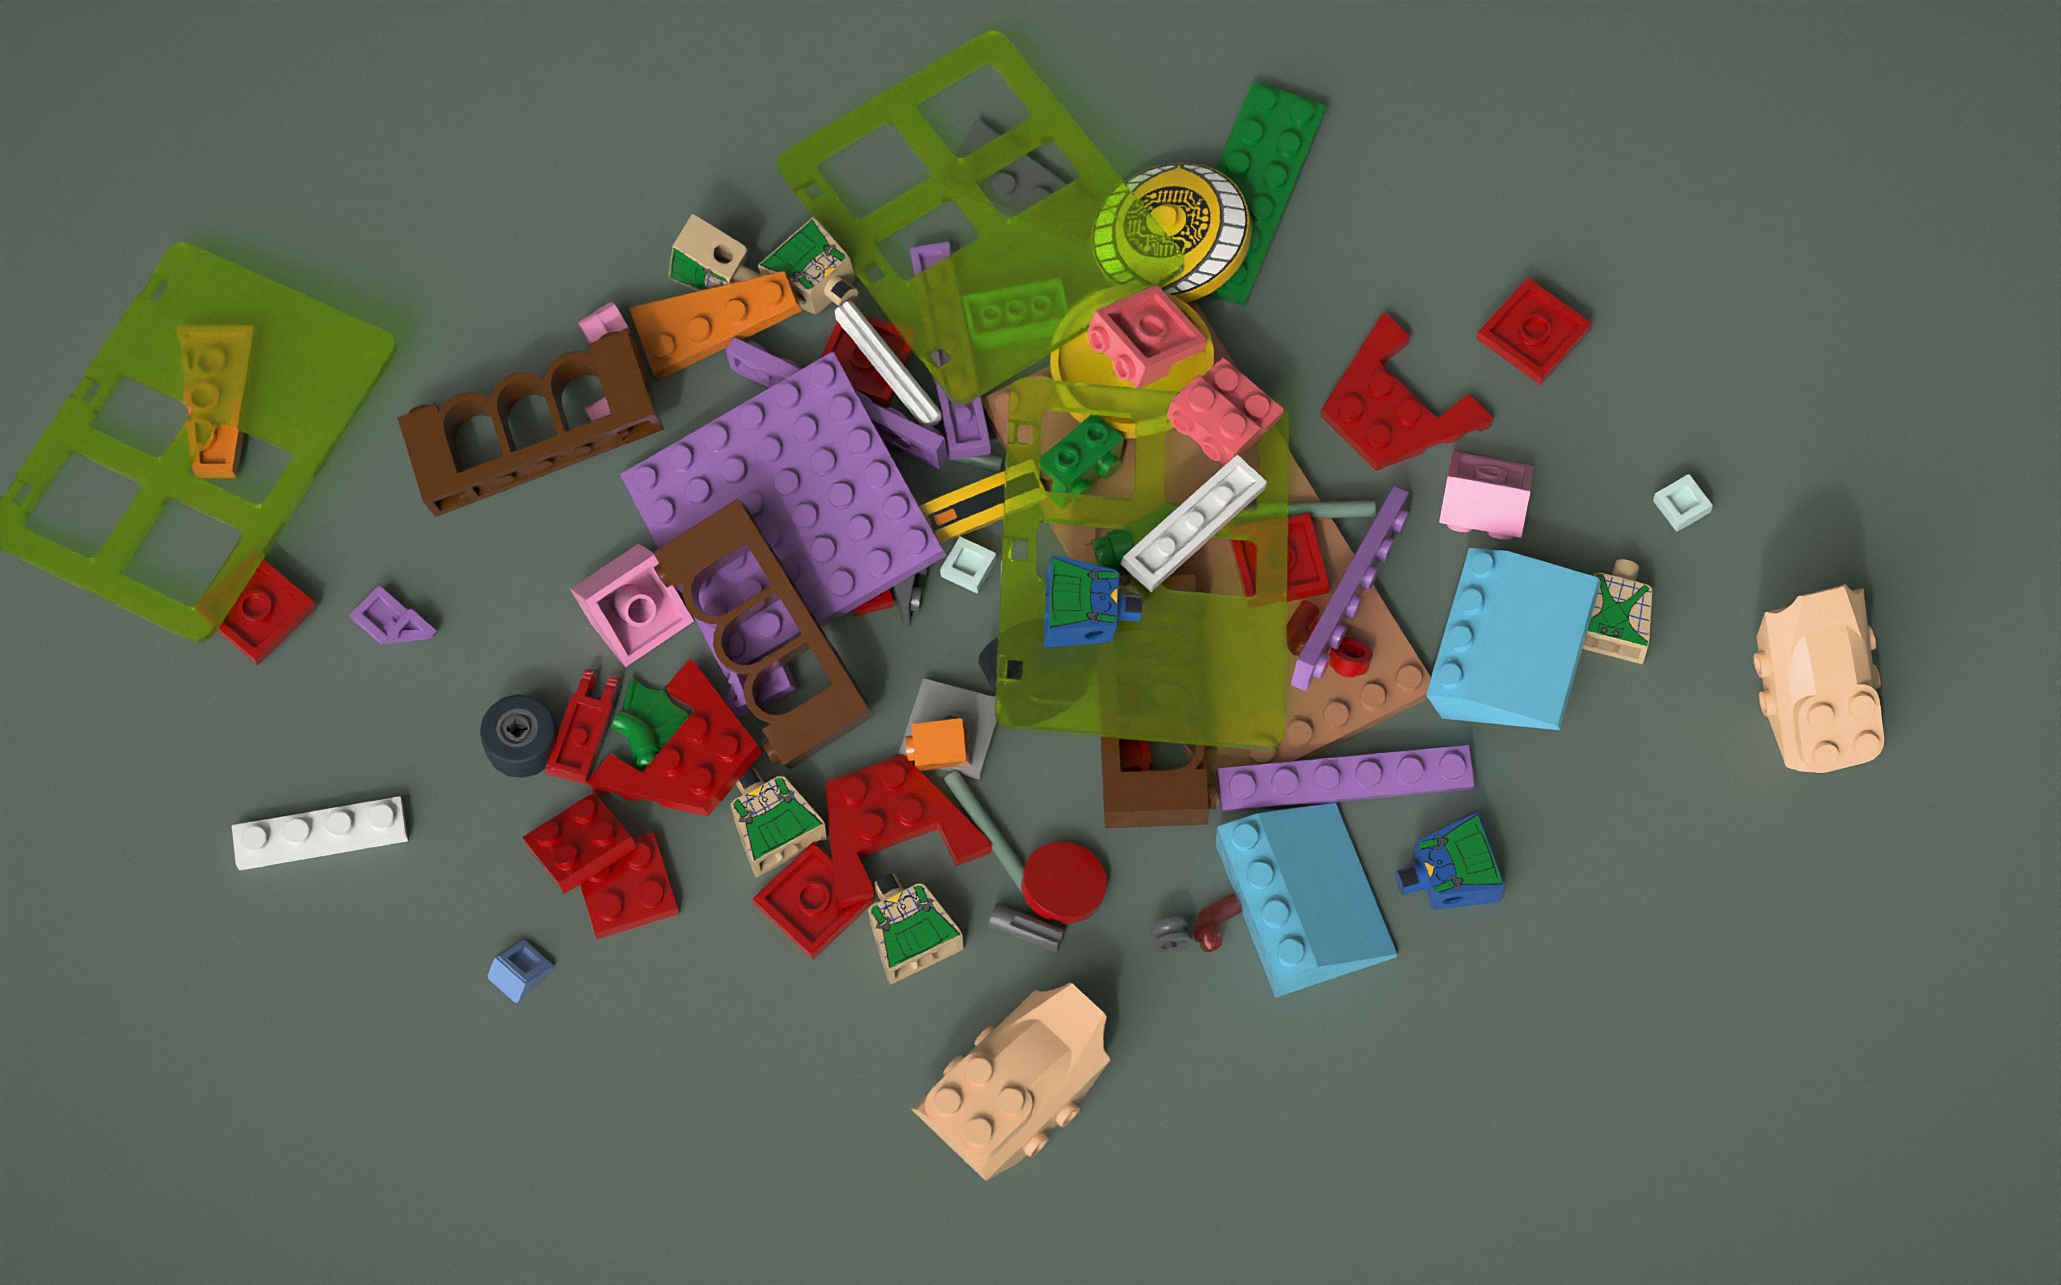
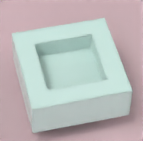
M1690 474L1655 493L1653 499L1676 532L1711 513L1713 507Z
M959 536L940 569L941 577L978 594L997 561L996 553Z

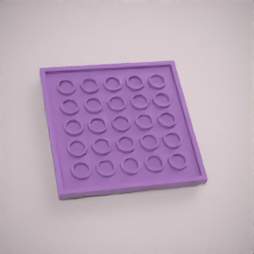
M834 352L827 354L620 474L658 549L737 498L747 506L821 627L947 556ZM749 550L710 575L703 582L699 591V602L706 614L720 616L730 612L763 591L771 583ZM780 599L740 624L733 631L729 642V651L732 659L737 664L751 665L771 652L782 648L802 635ZM695 618L724 675L729 680L732 671L720 662L713 647L715 628Z

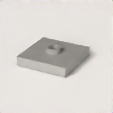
M923 678L899 755L904 754L907 757L906 736L912 735L911 724L963 718L967 723L971 765L942 768L941 770L948 772L959 771L961 775L980 780L1003 708L999 705L997 697Z

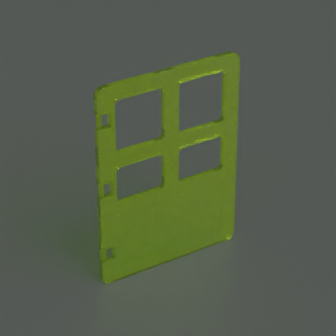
M987 31L783 151L776 160L779 175L791 191L796 194L810 216L816 219L850 258L854 274L859 277L870 295L916 356L931 372L933 378L948 398L957 404H966L1088 331L1096 310L1155 285L1160 287L1180 275L1185 266L1184 257L1180 249L1006 36L999 31ZM990 65L1032 116L968 156L956 158L916 107L982 66ZM890 124L897 130L930 172L931 177L864 218L856 219L816 169V166L881 126ZM1046 142L1055 143L1080 174V177L1011 219L1003 218L977 186L978 183ZM815 183L823 194L812 200L804 189ZM943 203H954L979 237L909 280H902L877 249V243ZM875 265H878L886 275L877 282H874L867 273V270ZM940 349L950 359L948 363L941 367L930 356Z
M178 242L170 246L161 258L142 292L136 295L84 372V377L73 394L68 396L14 476L15 480L4 496L0 497V550L192 643L200 644L210 640L216 633L396 355L397 344L393 336L387 331L190 243ZM160 282L169 285L158 302L149 299ZM122 379L134 381L192 408L190 415L162 456L153 457L90 427L92 421L118 382ZM93 382L101 385L90 403L82 400V397ZM220 425L232 426L292 454V459L262 503H251L189 474L195 460ZM74 454L141 484V489L98 554L93 558L84 557L23 527L24 522L67 458ZM25 484L32 489L20 506L12 501ZM171 501L184 504L242 532L240 539L198 603L194 606L180 603L123 575V570L166 505Z
M1020 378L1011 385L1008 401L997 677L994 710L995 718L1000 725L1008 729L1267 751L1273 750L1281 744L1285 735L1289 413L1283 404L1275 401L1284 409L1283 416L1258 440V474L1267 481L1265 490L1257 496V508L1254 510H1241L1213 536V538L1252 541L1256 545V595L1245 597L1168 590L1163 587L1162 583L1150 592L1131 574V583L1127 586L1119 585L1118 594L1142 596L1140 622L1117 620L1113 639L1108 643L1043 647L1046 579H1042L1036 574L1038 525L1045 522L1123 529L1131 533L1133 548L1174 512L1181 504L1168 502L1164 497L1166 424L1171 422L1167 417L1171 401L1180 392L1034 378ZM1045 411H1059L1132 419L1136 425L1133 497L1125 499L1042 490L1039 485L1042 413ZM1018 424L1032 426V443L1018 442ZM1013 541L1027 542V560L1012 559ZM1008 660L1022 661L1021 680L1007 679Z

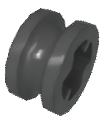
M1173 917L1153 924L1151 926L1152 935L1158 938L1154 942L1155 950L1171 952L1189 946L1193 939L1190 933H1186V930L1189 928L1188 919Z

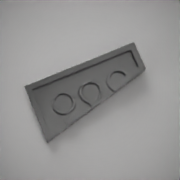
M978 119L974 122L941 180L942 189L1082 248H1085L1092 235L1094 223L1101 211V208Z

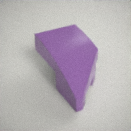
M380 585L350 614V619L380 644L432 639L437 632L411 608L407 610Z
M775 651L771 652L770 654L764 656L763 658L757 660L756 662H754V663H752V664H755V663H757V662H760L761 660H763V659L766 658L767 656L771 655V654L774 653ZM788 664L772 672L763 681L759 698L762 707L798 689ZM731 672L728 680L731 687L725 703L736 717H740L751 712L744 698V682L746 678Z

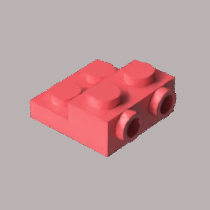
M1158 285L1096 310L1087 332L1089 343L1093 350L1097 353L1105 352L1114 362L1113 367L1118 378L1122 381L1130 380L1137 389L1168 376L1172 364L1202 352L1207 343V339Z
M1222 357L1202 377L1198 375L1171 401L1167 417L1177 431L1184 435H1189L1201 445L1202 450L1210 459L1219 461L1225 466L1236 455L1240 457L1244 455L1282 418L1284 409Z

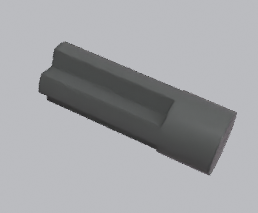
M999 903L995 905L988 922L989 928L1055 953L1058 952L1065 934V929Z

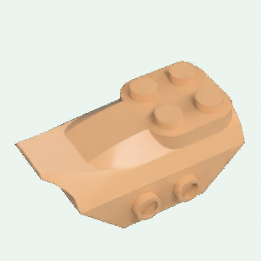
M1847 584L1797 596L1790 606L1765 612L1756 637L1758 653H1754L1753 659L1756 672L1763 682L1764 691L1759 692L1760 707L1763 714L1769 718L1786 767L1797 771L1825 773L1866 763L1876 758L1884 746L1880 699L1876 692V689L1881 686L1877 667L1872 662L1871 650H1875L1876 641L1873 630L1867 622L1863 588L1852 591Z
M1068 983L1049 991L1041 992L1035 990L996 1028L992 1025L987 1027L975 1040L974 1045L976 1047L965 1058L959 1055L953 1059L943 1072L945 1077L911 1110L987 1181L1018 1164L1026 1155L1030 1158L1037 1155L1049 1140L1047 1135L1058 1124L1064 1127L1077 1115L1080 1110L1078 1105L1110 1061V1058L1104 1051L1103 1043L1104 1026L1107 1017L1073 983Z

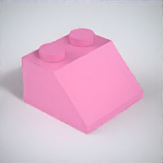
M1453 451L1439 523L1447 524L1448 528L1458 532H1470L1472 529L1487 531L1490 536L1497 539L1509 540L1513 536L1521 538L1534 466Z
M640 544L635 545L570 589L590 624L625 667L694 622L673 585L666 588L655 572L654 566L659 564L653 552Z

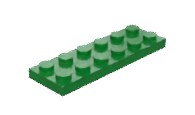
M1252 81L1215 170L1228 177L1238 187L1245 199L1252 222L1251 242L1247 254L1237 271L1222 286L1208 295L1243 307L1247 306L1325 117L1327 104Z

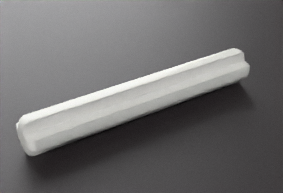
M846 301L838 306L835 310L836 320L921 426L929 425L933 427L937 425L942 419L939 408L856 305L851 301Z

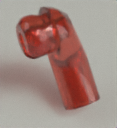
M1303 600L1283 630L1288 650L1293 656L1298 655L1299 657L1311 636L1309 627L1320 612L1317 606L1307 600Z
M1233 893L1203 908L1199 912L1193 936L1195 942H1199L1202 951L1208 953L1220 948L1223 943L1221 936L1218 934L1221 924L1242 912L1240 903Z

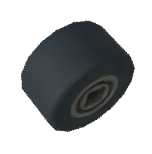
M519 694L504 697L490 706L482 718L480 728L483 748L494 768L507 776L519 778L537 775L546 768V763L550 752L555 746L558 733L554 716L545 703L533 696Z

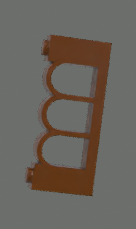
M615 331L602 335L598 341L588 344L591 354L582 351L564 353L553 360L546 369L544 378L536 373L526 371L512 373L500 380L493 389L490 399L480 393H461L449 399L441 409L436 403L419 405L412 408L408 414L397 417L423 503L432 514L438 517L664 430L638 348L628 331ZM589 374L599 377L611 415L570 430L562 406L564 388L571 380L581 375ZM525 396H544L557 435L517 450L509 427L508 417L511 408ZM479 415L489 416L492 418L503 456L464 471L456 448L455 437L463 422L471 417Z
M737 498L653 552L659 564L654 566V570L665 587L668 588L673 585L675 589L683 593L684 602L691 614L702 623L715 628L713 647L717 658L727 669L746 678L744 682V698L748 709L758 719L770 724L762 729L767 738V741L762 743L775 765L782 762L783 766L792 769L876 715L747 506ZM750 550L771 585L728 613L720 616L706 614L699 602V591L703 582L710 575ZM781 599L802 635L760 662L752 665L737 664L732 659L729 651V642L733 631L740 624ZM811 648L833 685L788 713L782 715L768 714L763 709L759 699L763 681L772 672Z
M1195 574L1170 575L1152 592L1134 576L1119 577L1118 594L1142 596V614L1140 622L1117 620L1115 633L1172 632L1182 638L1187 648L1184 653L1169 660L1115 662L1114 636L1112 641L1108 643L1096 644L1105 828L1207 825L1209 810L1216 809L1215 784H1207V769H1203L1205 743L1201 731L1195 725L1199 719L1202 689L1199 678L1192 671L1196 664L1198 650L1197 615L1205 614L1204 589H1196ZM1176 686L1187 694L1190 698V703L1179 713L1170 715L1118 717L1116 687ZM1177 740L1187 745L1194 756L1186 766L1175 770L1121 772L1119 741Z

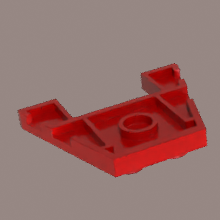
M1386 312L1380 316L1321 409V417L1375 471L1423 454L1425 449L1440 443L1450 444L1458 441L1462 435L1478 430L1481 432L1487 430L1492 426L1494 419L1469 393L1440 417L1436 418L1397 380L1383 364L1409 344L1410 336Z
M688 659L666 688L671 696L693 708L692 714L643 772L636 770L614 755L609 754L586 781L592 791L603 795L606 792L620 794L623 799L636 802L639 799L658 802L660 807L709 817L762 753L757 743L695 662Z
M904 754L825 782L827 821L832 856L831 864L837 910L874 897V888L859 858L926 833L938 830L955 866L991 854L992 845L990 841Z

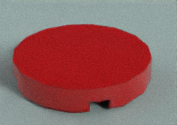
M1056 841L1040 846L1029 856L1022 872L1021 891L1027 904L1039 916L1048 920L1051 918L1062 920L1061 923L1073 924L1087 920L1099 909L1107 891V878L1101 862L1088 849L1074 843Z

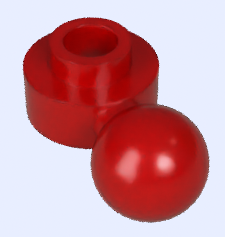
M1317 619V620L1312 624V626H1311V628H1310V636H1311V634H1312L1314 628L1316 627V625H1317L1319 619ZM1344 637L1338 649L1332 647L1329 649V655L1331 656L1329 664L1339 675L1353 678L1367 673L1373 652L1366 643L1355 638Z

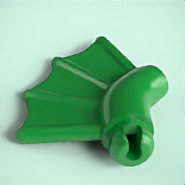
M631 678L628 682L622 711L617 713L612 729L628 739L633 758L636 759V765L640 770L644 771L645 766L652 762L691 714L676 707L669 700L666 690L659 691L646 688L635 678Z

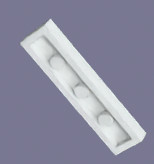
M1236 455L1124 555L1121 565L1152 592L1264 491L1267 481L1239 455Z
M401 796L232 825L235 861L239 870L408 841L404 805Z

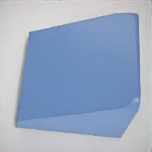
M522 939L494 957L488 973V979L513 1002L518 1003L553 970L554 965L525 939Z

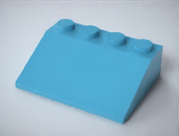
M1469 548L1426 694L1440 717L1450 720L1560 730L1599 591L1600 579L1510 551Z
M1336 803L1257 813L1217 826L1216 847L1275 998L1397 957V952Z

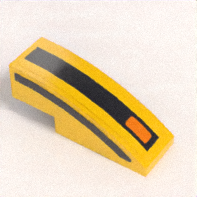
M1030 461L962 487L919 507L939 543H943L992 525L1006 517L1031 509L1047 500L1048 496L1033 462Z

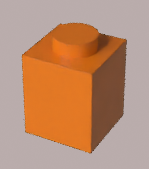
M963 718L911 724L912 735L906 736L907 757L909 761H915V765L920 771L971 765L967 723Z

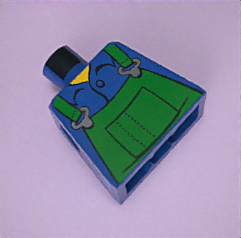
M1051 555L1046 572L1043 647L1099 644L1112 641L1117 627V620L1140 622L1142 596L1118 594L1119 573L1114 569Z
M1478 813L1471 814L1419 839L1415 843L1413 853L1416 865L1395 871L1397 884L1402 895L1425 889L1432 909L1435 910L1496 903L1501 901L1505 887Z

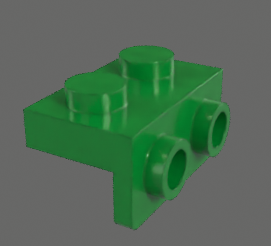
M1091 414L1038 459V467L1054 480L1050 501L1061 511L1072 502L1078 504L1083 501L1092 490L1094 483L1100 478L1105 480L1110 478L1121 465L1120 455L1124 438L1098 414Z

